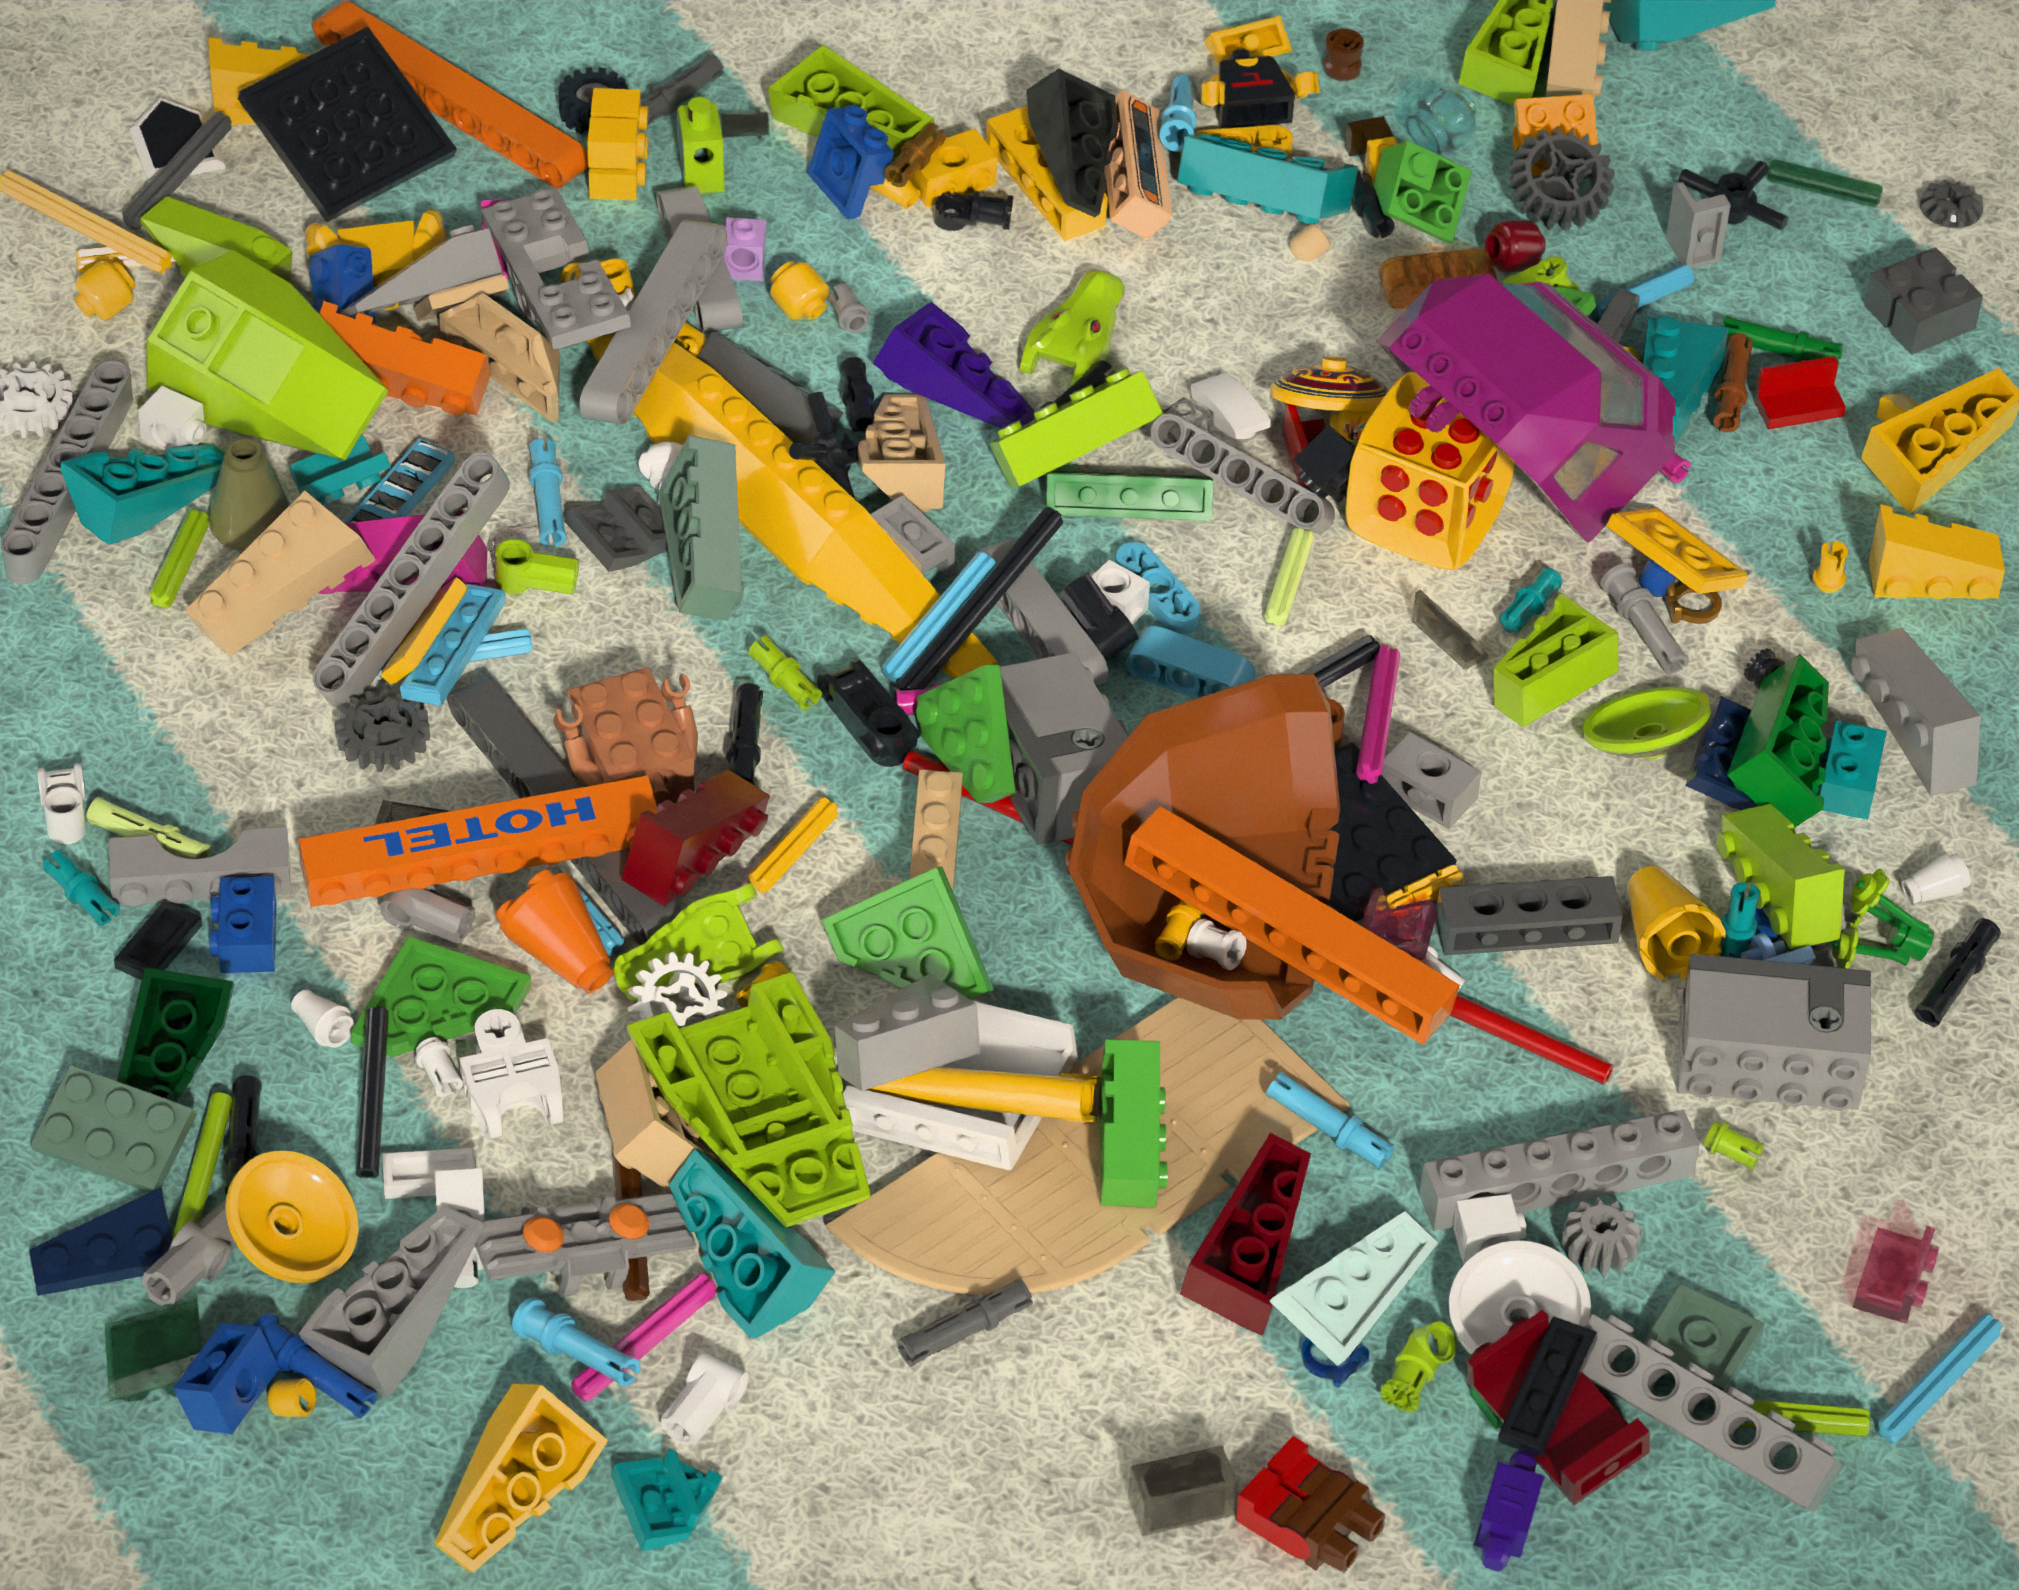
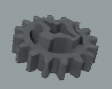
M383 689L381 696L375 697L371 691H366V700L360 701L353 697L350 699L351 709L341 708L339 710L340 720L335 721L339 751H345L348 762L359 758L360 769L364 770L371 763L376 764L377 772H382L385 764H391L395 770H399L401 760L413 764L416 762L415 752L425 753L426 741L430 740L427 710H420L419 702L409 701L407 703L406 699H401V692L396 697H390L389 690Z

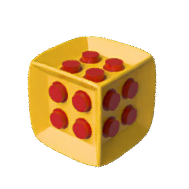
M1408 372L1401 376L1386 393L1360 435L1349 471L1346 520L1348 527L1354 533L1373 544L1433 567L1456 570L1464 565L1472 556L1498 517L1512 482L1515 462L1461 413L1446 425L1442 431L1438 433L1431 432L1426 427V420L1438 404L1446 402V400L1442 398L1425 416L1421 418L1414 417L1409 412V405L1418 392L1429 385L1415 372Z

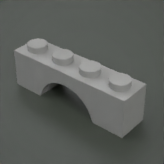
M287 826L242 829L238 839L227 850L215 856L201 859L182 858L167 852L159 845L154 835L109 838L110 888L112 900L116 901L118 905L136 907L147 903H162L163 901L181 904L191 900L211 899L212 896H220V878L274 876L276 896L291 894L290 851Z

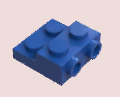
M855 105L827 110L807 171L811 179L846 219H855L861 216L870 186L884 184L886 178L884 171L891 164L894 151L887 145L888 136L886 133L872 128L866 121L867 112Z

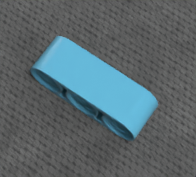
M1148 626L1143 630L1126 659V667L1134 677L1196 699L1250 682L1256 674L1253 664L1247 658L1237 653L1158 626Z

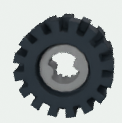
M586 67V73L582 74L578 69L573 71V77L570 75L564 77V83H560L558 93L560 119L562 122L566 121V127L571 130L576 126V133L582 134L584 130L589 131L593 88L629 89L628 85H626V80L623 77L618 78L617 72L612 70L609 74H606V68L599 67L598 72H593L592 67Z

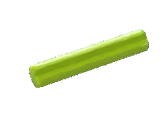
M192 509L187 513L149 593L151 597L150 602L153 606H160L164 609L172 606L209 527V516L205 511L199 512Z
M1755 1400L1751 1407L1765 1417L1768 1416L1771 1410L1794 1423L1796 1426L1793 1431L1865 1437L1870 1429V1413L1865 1408ZM1745 1423L1739 1427L1756 1428V1425Z

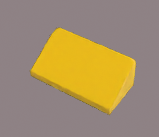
M1280 16L1213 32L1204 41L1218 65L1223 60H1228L1233 51L1241 48L1249 50L1252 57H1274L1292 52Z

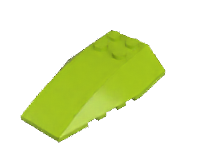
M793 972L752 984L748 1007L680 1029L677 1027L670 1012L627 1025V1032L664 1099L786 1228L870 1199V1190L858 1143H855L852 1132L853 1123L850 1111L846 1108L842 1093V1079L839 1076L834 1061L835 1052L832 1040Z

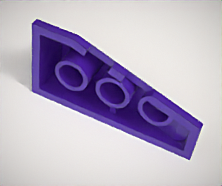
M933 302L928 303L894 327L872 363L883 372L886 378L899 384L902 388L998 428H1003L1016 421H1020L1023 426L1035 418L1033 414L1035 411L1015 387L1005 379H998L989 367L993 362L986 353L978 355L968 344L967 341L970 335L963 326Z

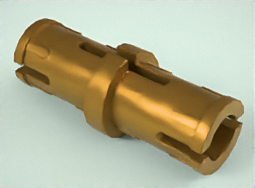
M933 123L926 124L914 140L907 141L901 147L900 155L884 171L887 181L896 172L899 174L891 185L895 187L905 186L916 171L923 170L929 164L931 155L946 140L943 130L935 138H932L933 133L939 128L938 125Z

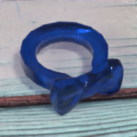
M1307 1337L1302 1343L1301 1359L1306 1369L1319 1378L1332 1379L1333 1385L1338 1388L1346 1382L1350 1375L1356 1373L1359 1368L1367 1364L1370 1357L1369 1349L1361 1345L1359 1349L1356 1347L1348 1357L1349 1360L1344 1365H1323L1312 1357L1311 1349L1315 1344Z

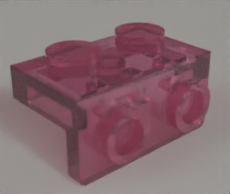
M1382 887L1372 890L1369 904L1364 908L1365 918L1362 927L1367 928L1372 933L1420 961L1426 958L1437 911L1432 899L1390 908Z
M1926 1225L1923 1238L1920 1240L1878 1227L1857 1289L1853 1308L1907 1324L1912 1306L1921 1309L1929 1282L1921 1280L1923 1272L1932 1274L1940 1247L1932 1245L1935 1228Z

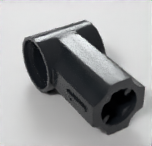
M1089 573L1080 576L1059 593V598L1101 652L1105 661L1139 639L1135 628L1126 615L1119 608L1114 609Z

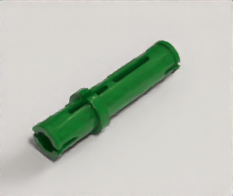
M1725 316L1723 321L1725 326L1722 325V327L1729 328L1727 339L1733 334L1747 335L1746 340L1752 339V348L1793 357V362L1835 356L1838 361L1842 357V343L1838 344L1809 337V332L1800 331L1799 334L1734 319L1730 316Z

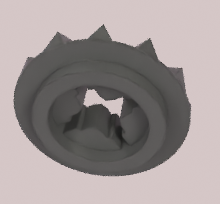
M1945 179L1939 185L1930 183L1927 191L1922 192L1920 201L1921 210L1929 220L1948 228H1963L1973 225L1981 218L1984 208L1983 196L1975 193L1974 186H1962L1960 180L1956 184L1949 183ZM1950 198L1953 200L1954 203H1959L1958 209L1956 205L1952 203V201L1946 199Z

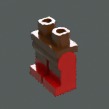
M1292 1436L1267 1463V1468L1263 1467L1238 1494L1237 1522L1291 1556L1305 1560L1304 1563L1315 1571L1325 1563L1345 1573L1355 1562L1359 1552V1544L1347 1536L1353 1531L1369 1542L1374 1541L1384 1529L1385 1514L1368 1502V1486L1358 1480L1354 1482L1345 1473L1332 1470L1308 1454V1445L1295 1436Z

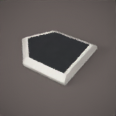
M158 96L129 129L148 184L208 120L206 113ZM218 144L190 175L225 168V162Z

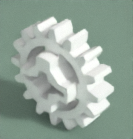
M31 361L28 368L23 369L18 363H14L12 372L0 369V427L4 426L5 435L9 436L15 430H18L21 433V437L26 438L29 431H35L38 436H43V428L45 427L53 430L59 429L58 420L66 421L69 416L68 410H72L74 406L71 381L65 380L64 372L61 370L52 374L50 364L37 369L35 361Z
M674 952L665 955L664 965L659 959H652L648 962L651 973L645 970L638 971L635 976L642 985L631 987L628 991L630 995L638 998L636 1004L627 1007L628 1012L639 1013L641 1019L638 1021L654 1016L651 1007L655 1008L658 1015L670 1012L679 1029L685 1026V1021L688 1017H701L699 1021L701 1022L726 1014L727 1012L724 1008L717 1006V1001L727 996L726 991H716L714 987L721 979L720 974L708 977L705 972L708 969L709 962L703 961L694 966L693 954L691 953L683 955L680 962H678ZM674 972L668 986H653L662 975ZM695 981L701 987L704 997H702L694 985ZM679 992V1000L685 1002V1005L688 1006L675 1011L676 1004L665 997Z

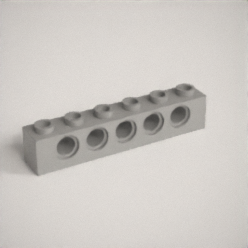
M1683 1109L1426 1162L1423 1164L1419 1197L1433 1231L1453 1227L1456 1201L1511 1194L1516 1212H1527L1690 1178L1694 1176L1700 1144Z
M1594 1314L1591 1316L1585 1328L1597 1332V1341L1583 1370V1373L1590 1381L1809 1513L1814 1514L1843 1467L1837 1459L1832 1457L1837 1449L1814 1435H1811L1809 1440L1805 1441L1792 1433L1796 1426L1794 1423L1772 1410L1767 1417L1753 1410L1751 1407L1755 1400L1736 1388L1730 1386L1725 1393L1711 1385L1714 1376L1694 1363L1690 1362L1685 1369L1671 1361L1670 1359L1674 1352L1659 1342L1650 1338L1647 1344L1644 1345L1631 1337L1634 1328L1610 1314L1608 1319L1604 1321ZM1625 1351H1633L1636 1358L1634 1366L1627 1372H1616L1615 1360L1618 1355ZM1664 1375H1673L1676 1380L1673 1392L1665 1397L1656 1396L1654 1391L1656 1381ZM1704 1399L1715 1400L1716 1411L1714 1415L1706 1421L1696 1420L1694 1415L1696 1405ZM1745 1423L1755 1424L1757 1429L1755 1439L1750 1444L1737 1445L1735 1442V1432L1738 1427ZM1786 1447L1796 1448L1798 1457L1794 1466L1787 1470L1777 1469L1775 1458L1778 1452Z

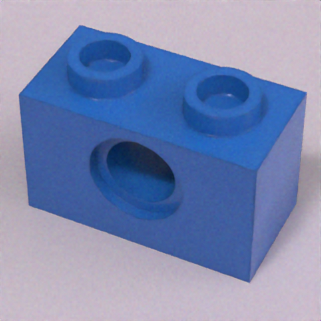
M221 1322L175 1384L173 1390L194 1430L232 1435L280 1367L260 1326Z

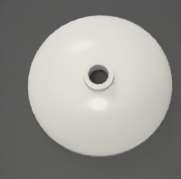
M1508 1241L1481 1250L1462 1266L1454 1279L1450 1291L1449 1316L1451 1325L1459 1342L1470 1354L1482 1344L1487 1342L1493 1344L1506 1335L1509 1328L1514 1324L1511 1319L1515 1316H1528L1531 1318L1543 1309L1549 1316V1323L1553 1316L1583 1327L1590 1320V1294L1580 1271L1560 1252L1535 1242Z

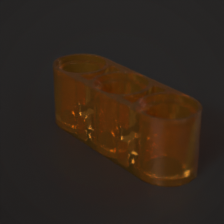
M1465 249L1393 257L1383 262L1378 270L1387 303L1393 309L1408 308L1434 280L1490 274L1498 281L1490 255L1482 249Z

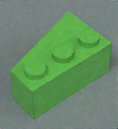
M1105 1039L1098 1093L1100 1205L1156 1207L1158 1189L1167 1188L1168 1176L1167 1161H1160V1152H1165L1166 1124H1160V1114L1164 1115L1165 1087H1160V1041Z

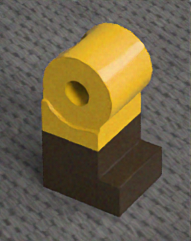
M1384 116L1348 122L1344 147L1349 157L1360 155L1367 173H1369L1374 184L1383 149L1398 144Z

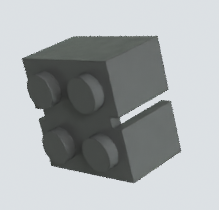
M1935 247L1872 272L1865 307L1885 328L1891 326L1890 333L1913 355L1976 329L1983 295L1963 274L1956 276L1957 268Z

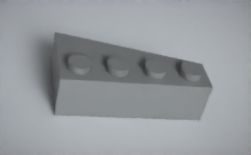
M1903 628L1857 638L1855 657L1852 658L1851 662L1853 674L1857 681L1862 683L1929 795L1934 796L1977 785L1981 715Z

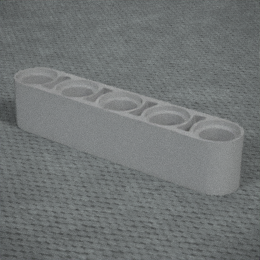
M698 186L657 192L658 213L668 242L682 220L711 223ZM724 256L693 307L699 329L704 334L711 333L712 331L716 332L742 327L740 301Z
M1170 413L1157 417L1153 422L1151 438L1157 447L1296 527L1311 531L1312 533H1322L1333 524L1335 510L1332 503L1326 498L1191 421ZM1179 424L1181 436L1177 442L1169 444L1167 440L1168 431L1172 426ZM1213 444L1215 456L1211 462L1203 464L1201 459L1202 450L1205 446ZM1247 463L1250 468L1249 477L1245 482L1238 484L1235 478L1236 470L1240 465ZM1282 483L1285 492L1284 496L1279 502L1272 503L1270 491L1274 485ZM1316 502L1319 506V515L1315 521L1307 523L1304 518L1305 509L1309 504Z
M1010 538L975 551L971 555V560L977 553L982 551L991 556L996 561V565L1016 541ZM1031 561L996 604L1037 659L1075 652L1084 668L1090 669L1096 687L1107 683L1109 671L1103 655Z

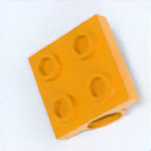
M1593 94L1516 99L1513 103L1515 114L1512 132L1514 153L1517 148L1523 147L1525 139L1529 136L1536 139L1538 131L1542 128L1551 136L1553 128L1557 125L1563 135H1567L1568 130L1574 127L1575 137L1581 139L1583 135L1589 133L1590 139L1588 144L1592 146L1598 143ZM1543 159L1531 167L1533 178L1540 177L1541 173L1544 172L1545 164Z

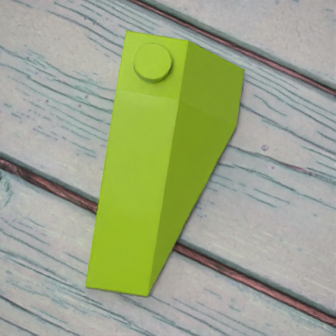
M168 196L163 198L140 218L141 225L153 240L156 241L157 245L172 254V258L180 266V273L184 278L187 277L190 270L231 250H235L287 282H290L293 250L260 229Z

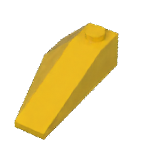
M512 1384L484 1429L434 1545L465 1570L474 1572L515 1538L516 1527L532 1514L540 1517L550 1508L547 1501L564 1487L572 1490L583 1481L608 1440L541 1384Z

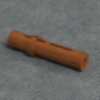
M1741 333L1733 334L1727 339L1721 386L1716 388L1714 398L1717 403V410L1713 421L1716 428L1719 427L1722 418L1720 431L1727 433L1738 429L1741 406L1746 404L1748 395L1745 382L1753 342L1751 338L1746 340L1747 335Z

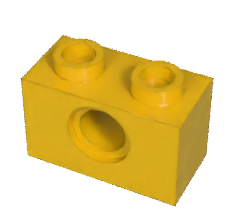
M976 128L947 137L945 142L931 155L929 164L923 170L916 171L909 180L921 192L919 198L927 208L935 205L937 197L943 193L948 195V192H951V195H954L956 192L966 195L974 191H983L990 186L996 185L997 156Z

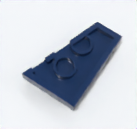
M1720 696L1711 705V715L1704 725L1685 786L1737 810L1758 807L1744 792L1739 791L1727 776L1751 709Z
M161 1187L29 1249L37 1296L144 1276V1273L169 1251L172 1244Z

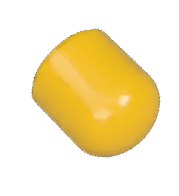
M306 1378L277 1380L268 1390V1407L273 1414L278 1416L307 1417L316 1405L315 1388L311 1381ZM299 1395L308 1403V1407L305 1410L300 1406Z

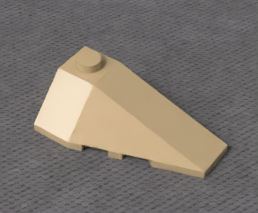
M884 394L875 412L873 424L868 425L866 429L865 440H861L858 445L857 454L862 472L892 500L904 495L922 513L928 512L931 509H943L945 460L926 397L918 394Z

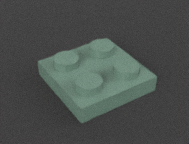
M1680 1283L1643 1341V1344L1646 1345L1650 1338L1659 1342L1674 1352L1670 1359L1671 1361L1685 1369L1690 1362L1701 1367L1714 1376L1711 1385L1726 1393L1762 1336L1765 1323Z

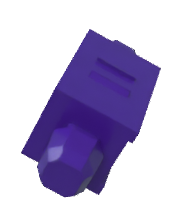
M1521 1450L1516 1451L1511 1455L1508 1464L1501 1462L1497 1464L1474 1542V1546L1483 1548L1481 1560L1485 1568L1497 1572L1502 1571L1507 1566L1511 1556L1521 1558L1544 1480V1475L1535 1473L1537 1462L1531 1453Z

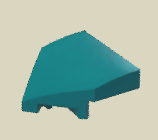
M670 1448L666 1453L665 1459L657 1457L616 1463L611 1474L641 1552L689 1539L724 1477L711 1469L705 1474L681 1462L677 1452Z

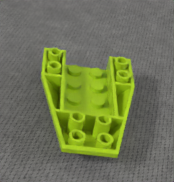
M231 250L190 270L147 339V389L153 393L163 386L202 403L204 420L207 426L343 461L349 456L389 391L294 285L235 250Z

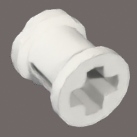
M1207 919L1198 920L1190 930L1187 939V951L1190 956L1198 959L1205 956L1216 960L1222 968L1232 970L1239 965L1246 950V937L1237 930L1227 932L1218 929L1212 921Z

